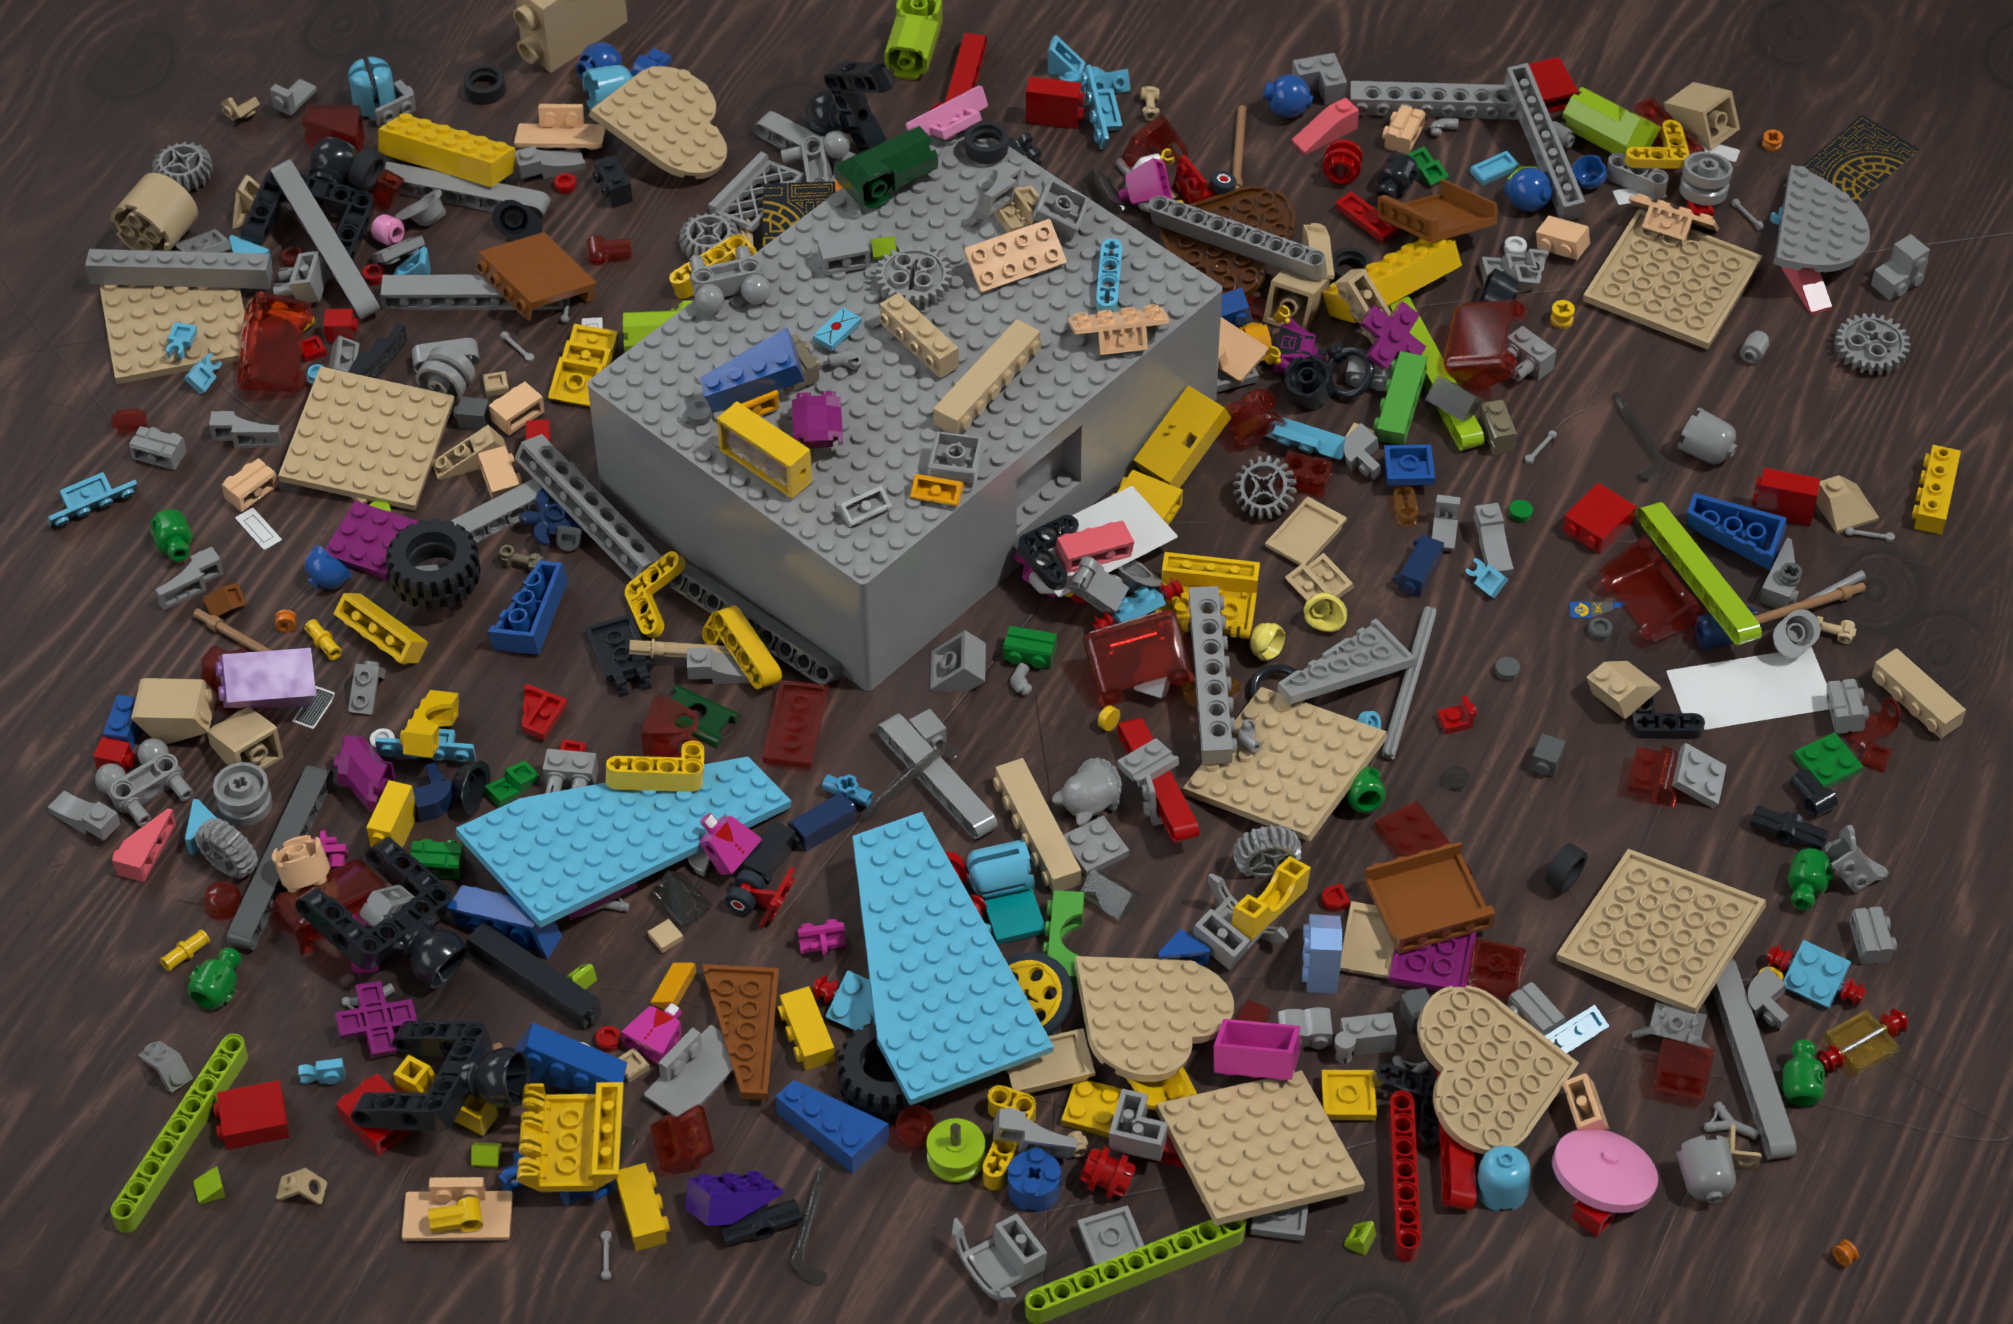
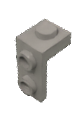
M301 79L289 90L275 84L270 89L273 108L291 116L317 91L316 86Z
M401 79L393 83L396 99L374 110L378 127L384 126L400 114H409L416 110L414 92Z
M1437 495L1432 538L1444 542L1443 551H1454L1461 497Z
M365 661L364 664L355 663L349 712L373 714L378 679H385L386 669L379 667L378 662Z
M1150 774L1145 775L1146 785H1142L1144 800H1147V802H1143L1144 813L1146 817L1150 816L1153 826L1160 825L1163 822L1156 809L1154 785Z
M161 1041L150 1043L139 1054L142 1061L157 1070L166 1089L171 1093L193 1079L180 1053Z

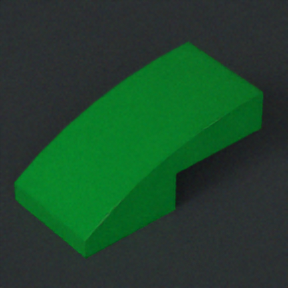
M1425 146L1407 154L1416 161L1419 170L1418 177L1429 187L1440 183L1441 179L1447 180L1449 178L1439 160L1434 161Z
M524 760L505 769L504 777L485 785L484 794L495 805L501 807L529 789L540 778V774Z

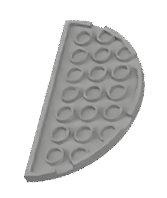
M1791 165L1788 172L1774 264L1801 271L1802 267L1813 268L1815 272L1838 271L1852 266L1858 258L1861 259L1870 240L1869 226L1863 213L1847 193L1842 192L1833 184L1809 172L1807 168Z

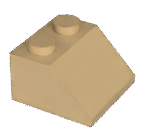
M1628 661L1603 662L1586 677L1592 694L1624 719L1661 689L1660 685Z

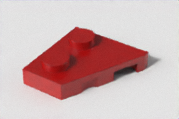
M526 683L524 686L522 730L526 734L545 740L567 708L568 700Z

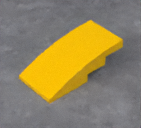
M574 324L570 340L566 341L563 355L559 357L548 400L590 407L587 383L611 364L619 338L618 331Z

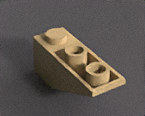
M489 425L485 426L433 460L432 465L437 479L442 480L480 470L478 453L502 446L506 447L503 437Z

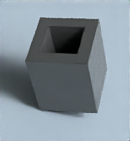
M461 396L459 405L454 407V419H457L458 429L479 431L488 425L490 418L488 399Z
M1542 733L1533 753L1530 770L1554 778L1564 755L1566 741Z
M1425 987L1418 990L1412 989L1401 995L1399 1010L1411 1033L1417 1032L1420 1012L1430 999Z

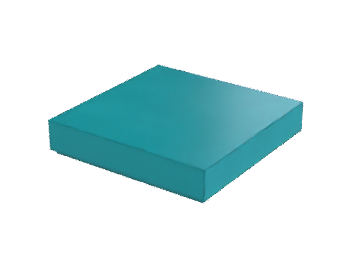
M1032 888L983 899L987 905L986 914L997 945L1045 934L1046 927Z

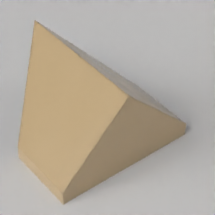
M249 175L244 176L236 191L232 229L244 225L261 186Z

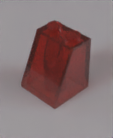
M307 105L306 114L302 115V126L307 129L305 130V142L309 143L310 151L319 140L326 137L347 141L358 152L364 148L365 131L360 105Z

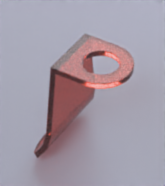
M1886 698L1879 713L1869 714V720H1865V729L1863 731H1849L1843 734L1855 746L1865 748L1872 741L1897 730L1901 717V710L1897 701L1893 698ZM1889 704H1892L1895 709L1894 717L1889 714Z

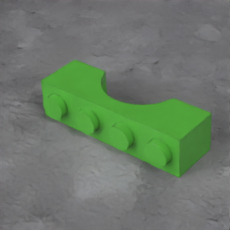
M1054 890L1053 900H1048L1047 915H1051V921H1046L1045 936H1050L1049 942H1044L1043 954L1057 960L1066 969L1071 978L1073 991H1077L1074 961L1076 956L1079 955L1069 951L1063 945L1062 940L1069 932L1082 928L1084 892Z

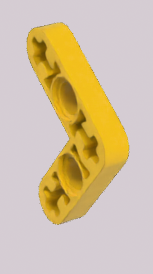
M1675 120L1664 121L1661 128V138L1664 147H1630L1626 150L1624 160L1626 165L1632 168H1683L1684 161L1689 156V150L1681 124Z
M674 551L668 552L631 580L625 588L626 599L640 631L652 639L659 637L664 630L663 619L652 595L678 576L685 568V559ZM658 572V579L652 583V576ZM648 604L647 611L641 614L642 607Z

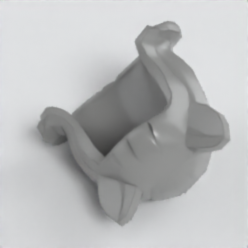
M1090 758L1078 768L1074 776L1067 780L1063 788L1053 795L1052 803L1064 806L1072 815L1076 816L1078 826L1085 825L1093 815L1102 813L1106 808L1110 811H1115L1118 808L1122 786L1121 777L1116 771V767L1111 766L1109 761L1100 758Z

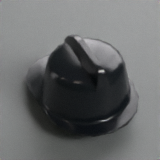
M504 200L494 208L492 213L494 226L512 241L543 233L541 219L522 203L516 200Z
M479 760L473 765L463 766L455 774L452 789L455 796L462 799V806L467 815L473 816L476 814L485 795L484 786L490 783V769L485 761Z

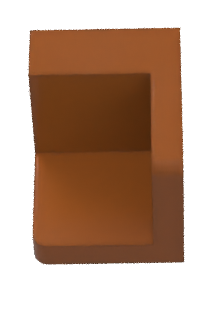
M238 583L223 586L203 597L211 616H220L228 611L247 605Z

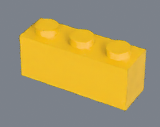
M810 987L780 995L781 1006H777L780 1020L787 1023L785 1030L789 1042L794 1041L796 1047L793 1049L797 1062L802 1061L805 1071L835 1062L834 1046Z
M646 1163L620 1169L619 1177L616 1178L617 1188L635 1250L638 1251L667 1243L666 1232L670 1231L667 1216L662 1217L660 1210L663 1209L660 1193L655 1194L653 1188L657 1187L654 1173H648Z

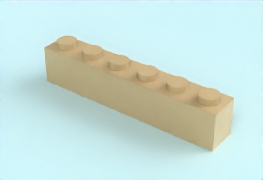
M1016 319L933 408V425L955 434H961L964 430H967L977 415H981L989 402L998 397L1002 388L1012 382L1014 375L1019 370L1025 368L1028 360L1033 355L1038 354L1042 346L1040 342L1041 331Z
M1021 758L995 767V778H993L995 790L1001 792L1005 809L1011 811L1014 827L1020 829L1023 842L1026 843L1027 848H1030L1033 864L1035 867L1039 866L1044 885H1049L1052 893H1054V890L1064 891L1081 885V869L1024 759Z

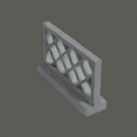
M760 152L708 204L710 215L714 212L717 216L724 214L725 218H731L732 223H735L737 226L754 231L763 222V208L757 209L756 206L763 204V197L756 199L754 195L763 193V187H755L758 184H767V182L779 179L781 183H798L805 179V175L800 171L770 161L768 154ZM771 169L778 172L775 174L768 175L771 172ZM788 177H793V178H794V179L791 180V181L783 182V179H784V178H788ZM752 196L751 200L742 201L745 197ZM754 206L755 208L745 212L741 211L742 208ZM739 209V213L729 214L732 210ZM756 216L752 222L743 220L744 218Z

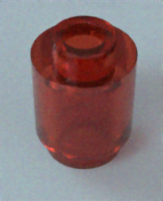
M139 408L116 409V414H112V426L117 428L118 433L134 432L140 426L147 428L145 410H139Z

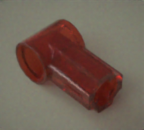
M592 236L586 242L588 262L595 266L605 264L608 259L632 257L630 238L606 240L602 236Z

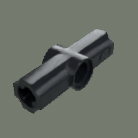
M1760 805L1756 806L1750 822V826L1774 834L1775 838L1783 844L1793 845L1796 842L1820 851L1823 850L1829 834L1828 830L1804 822V819L1795 812L1790 811L1782 814Z
M791 1199L770 1207L764 1205L733 1224L718 1225L723 1243L725 1246L750 1238L765 1240L771 1237L778 1229L802 1222V1217L797 1201Z

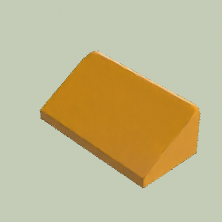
M774 390L742 405L757 415L762 416L779 409L778 391Z
M914 474L910 498L958 507L965 484L954 480Z
M673 963L650 1004L662 1009H666L669 1004L678 1006L696 975L695 964Z

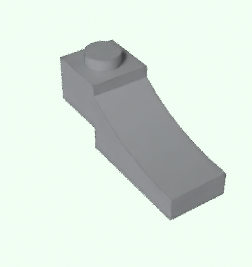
M533 146L515 151V164L521 179L541 174L544 180L556 177L562 173H572L586 169L585 161L579 148L565 151H543Z
M1006 161L993 169L990 175L992 180L991 186L984 193L980 214L989 217L1013 201L1015 189L1019 185L1022 168Z
M211 411L209 427L213 441H233L235 448L282 446L279 425L247 421L235 416V411Z
M1492 503L1475 506L1474 521L1479 534L1478 543L1485 565L1490 564L1504 576L1513 575L1514 568L1508 550L1504 519L1499 504Z
M213 547L190 556L191 562L179 575L155 589L159 605L163 610L206 591V582L224 574L221 560Z
M711 647L687 648L688 680L713 679V685L750 683L733 656L712 651Z
M63 791L48 806L50 814L83 834L88 835L91 833L103 841L120 825L116 811L99 801L96 804L87 802L66 791Z
M1014 1108L999 1109L994 1119L993 1139L1019 1143L1020 1153L1030 1151L1033 1148H1041L1053 1157L1071 1159L1077 1148V1138L1057 1134L1040 1127L1026 1117V1112L1017 1111Z

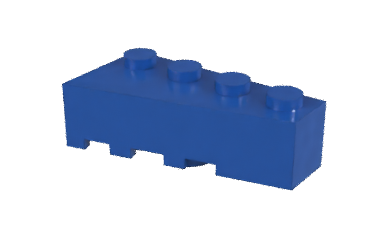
M787 327L700 377L704 397L713 413L731 407L735 402L743 403L774 390H780L805 381L796 344Z
M1694 493L1687 510L1686 527L1771 571L1785 535L1786 517Z
M540 560L523 582L524 587L519 593H515L512 597L511 605L499 615L500 620L495 626L492 625L488 630L494 650L540 654L568 583L563 564L560 562Z
M462 885L448 906L455 924L474 931L482 922H485L513 942L520 944L519 946L528 952L530 949L539 951L540 957L549 959L562 938L555 921L540 928L512 896L498 891L491 892L482 890L479 887Z
M533 1022L514 1048L524 1052L528 1058L531 1074L530 1081L584 1094H596L597 1083L623 1082L627 1067L626 1061Z
M793 1080L775 1096L777 1114L852 1174L889 1141L888 1123L798 1081Z

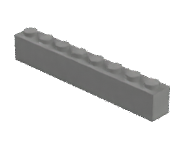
M89 249L85 264L89 283L100 285L270 289L273 275L270 255L262 253Z
M383 275L380 296L383 310H516L481 275ZM565 299L534 308L533 310H564Z

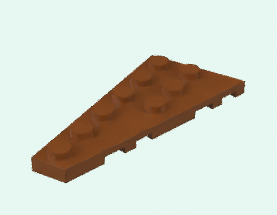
M702 964V971L741 1099L768 1100L779 968Z

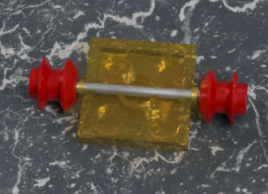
M1893 1008L1890 1010V1016L1888 1014L1881 1015L1880 1025L1870 1012L1865 1010L1826 1032L1825 1039L1829 1045L1826 1047V1051L1819 1050L1817 1052L1816 1059L1823 1064L1824 1070L1830 1074L1835 1071V1066L1842 1068L1845 1061L1855 1074L1859 1075L1899 1051L1900 1046L1892 1037L1898 1036V1030L1900 1032L1907 1031L1908 1019L1902 1011Z

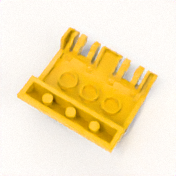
M1165 552L1161 580L1163 584L1168 585L1170 578L1174 581L1178 579L1184 593L1181 594L1182 599L1176 596L1172 598V604L1165 601L1166 605L1155 610L1153 628L1163 630L1167 628V630L1172 631L1173 629H1182V632L1191 631L1188 602L1189 588L1218 586L1219 596L1224 597V610H1220L1221 616L1226 618V630H1222V634H1227L1234 638L1239 636L1243 639H1250L1256 605L1260 562Z
M623 1082L597 1083L596 1094L546 1095L544 1083L524 1085L522 1106L528 1112L525 1111L521 1115L519 1152L525 1158L522 1157L518 1160L517 1181L540 1192L595 1191L618 1178Z

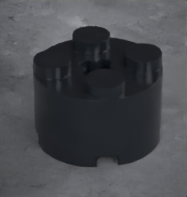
M1309 355V357L1304 358L1300 356L1292 360L1285 369V384L1288 395L1297 406L1314 411L1319 406L1325 404L1332 396L1334 391L1332 376L1328 364L1322 358L1315 355Z

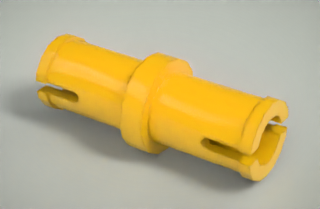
M312 619L305 624L304 630L312 637L314 645L322 649L330 660H336L341 656L340 652H342V649L333 641L331 633L325 631L316 619Z
M200 929L186 941L177 943L175 949L160 958L163 968L170 972L184 960L193 958L195 952L210 943L208 935Z

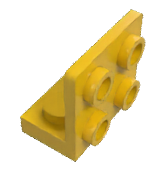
M1184 1067L1179 1069L1173 1077L1161 1081L1141 1082L1127 1079L1135 1092L1148 1094L1147 1109L1156 1110L1157 1103L1197 1094Z

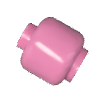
M380 215L372 223L371 234L375 241L392 246L403 239L404 225L401 220L395 217Z

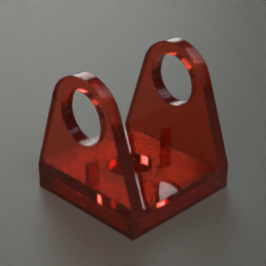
M1160 114L1131 137L1121 158L1132 169L1141 157L1151 155L1147 149L1153 145L1162 151L1170 149L1172 154L1169 156L1174 157L1177 161H1179L1181 155L1175 152L1172 143L1177 144L1182 151V155H1185L1187 158L1188 149L1170 122Z
M656 694L641 729L643 756L681 758V754L677 750L679 745L687 741L700 742L696 737L690 735L699 726L698 715L665 695ZM680 716H689L694 720L693 724L688 728H679L674 722Z

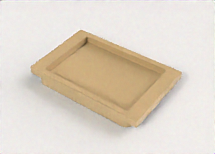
M1307 497L1266 541L1265 546L1298 565L1304 563L1307 566L1339 533L1342 525L1347 521V517Z
M1351 901L1342 946L1340 971L1389 979L1395 947L1375 905Z
M1083 1028L1048 1036L1054 1046L1052 1053L1006 1069L1012 1089L1028 1094L1084 1081L1091 1076H1095L1094 1063L1090 1056L1087 1045L1088 1041Z

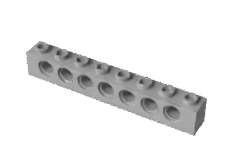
M1525 63L1507 67L1504 84L1537 165L1551 182V199L1560 219L1567 221L1582 218L1585 200L1529 64Z
M1351 81L1349 101L1359 110V115L1392 116L1393 112H1398L1400 106L1406 105L1412 107L1413 110L1416 108L1424 111L1425 117L1519 120L1505 85Z
M542 434L521 442L515 457L517 462L632 580L662 557Z
M1218 586L1190 587L1188 602L1202 764L1232 763V754L1237 753V740L1231 736V732H1235L1234 717L1230 718L1229 713L1233 712V697H1228V691H1231V676H1226V671L1230 670L1229 656H1224V650H1228L1227 636L1222 635V630H1226V618L1221 616L1220 610H1224V597L1219 596Z

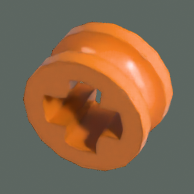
M1773 129L1766 131L1762 141L1763 147L1769 151L1779 150L1782 147L1783 134Z
M291 610L278 611L275 614V628L280 632L295 630L297 625L296 614Z
M1843 1239L1839 1242V1245L1832 1248L1834 1258L1844 1267H1849L1852 1261L1859 1259L1858 1250L1848 1240Z

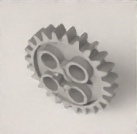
M909 244L908 249L905 250L902 246H899V252L892 249L891 256L884 254V261H878L875 283L877 284V290L882 291V297L888 296V299L900 293L910 304H915L916 308H919L920 303L927 307L928 301L931 300L937 303V297L944 298V292H949V285H952L950 261H946L945 255L939 256L938 250L931 253V247L922 250V246L919 244L917 249H913L912 245ZM917 262V271H915L914 275V286L913 290H910L914 274V264Z
M1863 313L1861 319L1854 315L1853 321L1847 318L1845 324L1841 323L1840 329H1837L1835 352H1839V359L1845 358V365L1853 364L1852 370L1859 367L1860 373L1869 370L1870 375L1873 374V371H1877L1879 375H1882L1883 370L1891 373L1892 368L1898 370L1899 364L1904 365L1911 343H1908L1910 337L1905 336V329L1899 330L1900 323L1892 324V318L1885 321L1884 315L1876 318L1875 313H1872L1871 318H1868Z

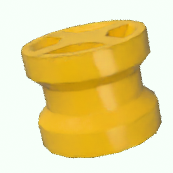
M1566 300L1556 301L1552 306L1551 324L1559 329L1569 328L1573 323L1574 305Z

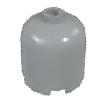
M1698 408L1697 417L1692 415L1681 434L1685 436L1683 443H1678L1677 449L1710 464H1720L1727 456L1732 458L1738 445L1734 444L1736 441L1734 427L1706 410Z
M1718 1135L1716 1136L1717 1140H1706L1705 1136L1692 1138L1681 1144L1682 1150L1676 1152L1687 1191L1694 1199L1706 1201L1710 1204L1721 1202L1724 1197L1733 1191L1736 1184V1174L1727 1138Z

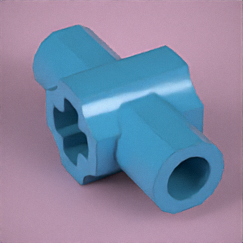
M828 774L822 784L823 790L835 795L842 793L854 805L858 803L868 807L873 799V792L859 787L856 777L850 774L844 777L840 776L839 778Z

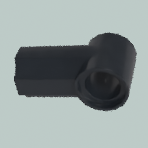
M1801 769L1790 779V784L1803 798L1805 808L1812 817H1818L1838 806V800L1833 790L1828 787L1823 788L1809 770Z

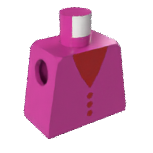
M708 813L700 820V824L707 831L700 840V845L721 875L732 874L762 840L732 816H724L717 820L711 813Z
M669 1004L664 1011L653 1006L648 1007L622 1030L623 1046L630 1050L635 1047L643 1057L659 1065V1061L679 1042L682 1036L681 1022L678 1020L682 1013L681 1010L674 1004Z

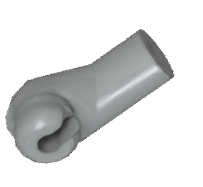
M1441 118L1431 122L1429 125L1431 136H1440L1442 133L1441 129L1458 130V119Z
M848 350L829 355L828 362L830 367L843 364L851 369H859L863 365V358L859 354Z
M1019 663L1010 679V684L1016 692L1026 696L1032 690V686L1027 683L1028 680L1025 678L1029 667L1024 663Z
M1246 719L1240 727L1238 740L1242 745L1256 753L1261 749L1262 744L1255 739V722Z

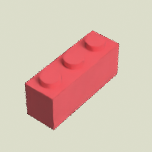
M1123 520L1109 522L1103 526L1087 528L1080 532L1057 537L1055 554L1066 572L1071 573L1078 571V565L1083 556L1093 558L1099 564L1131 557L1134 540Z

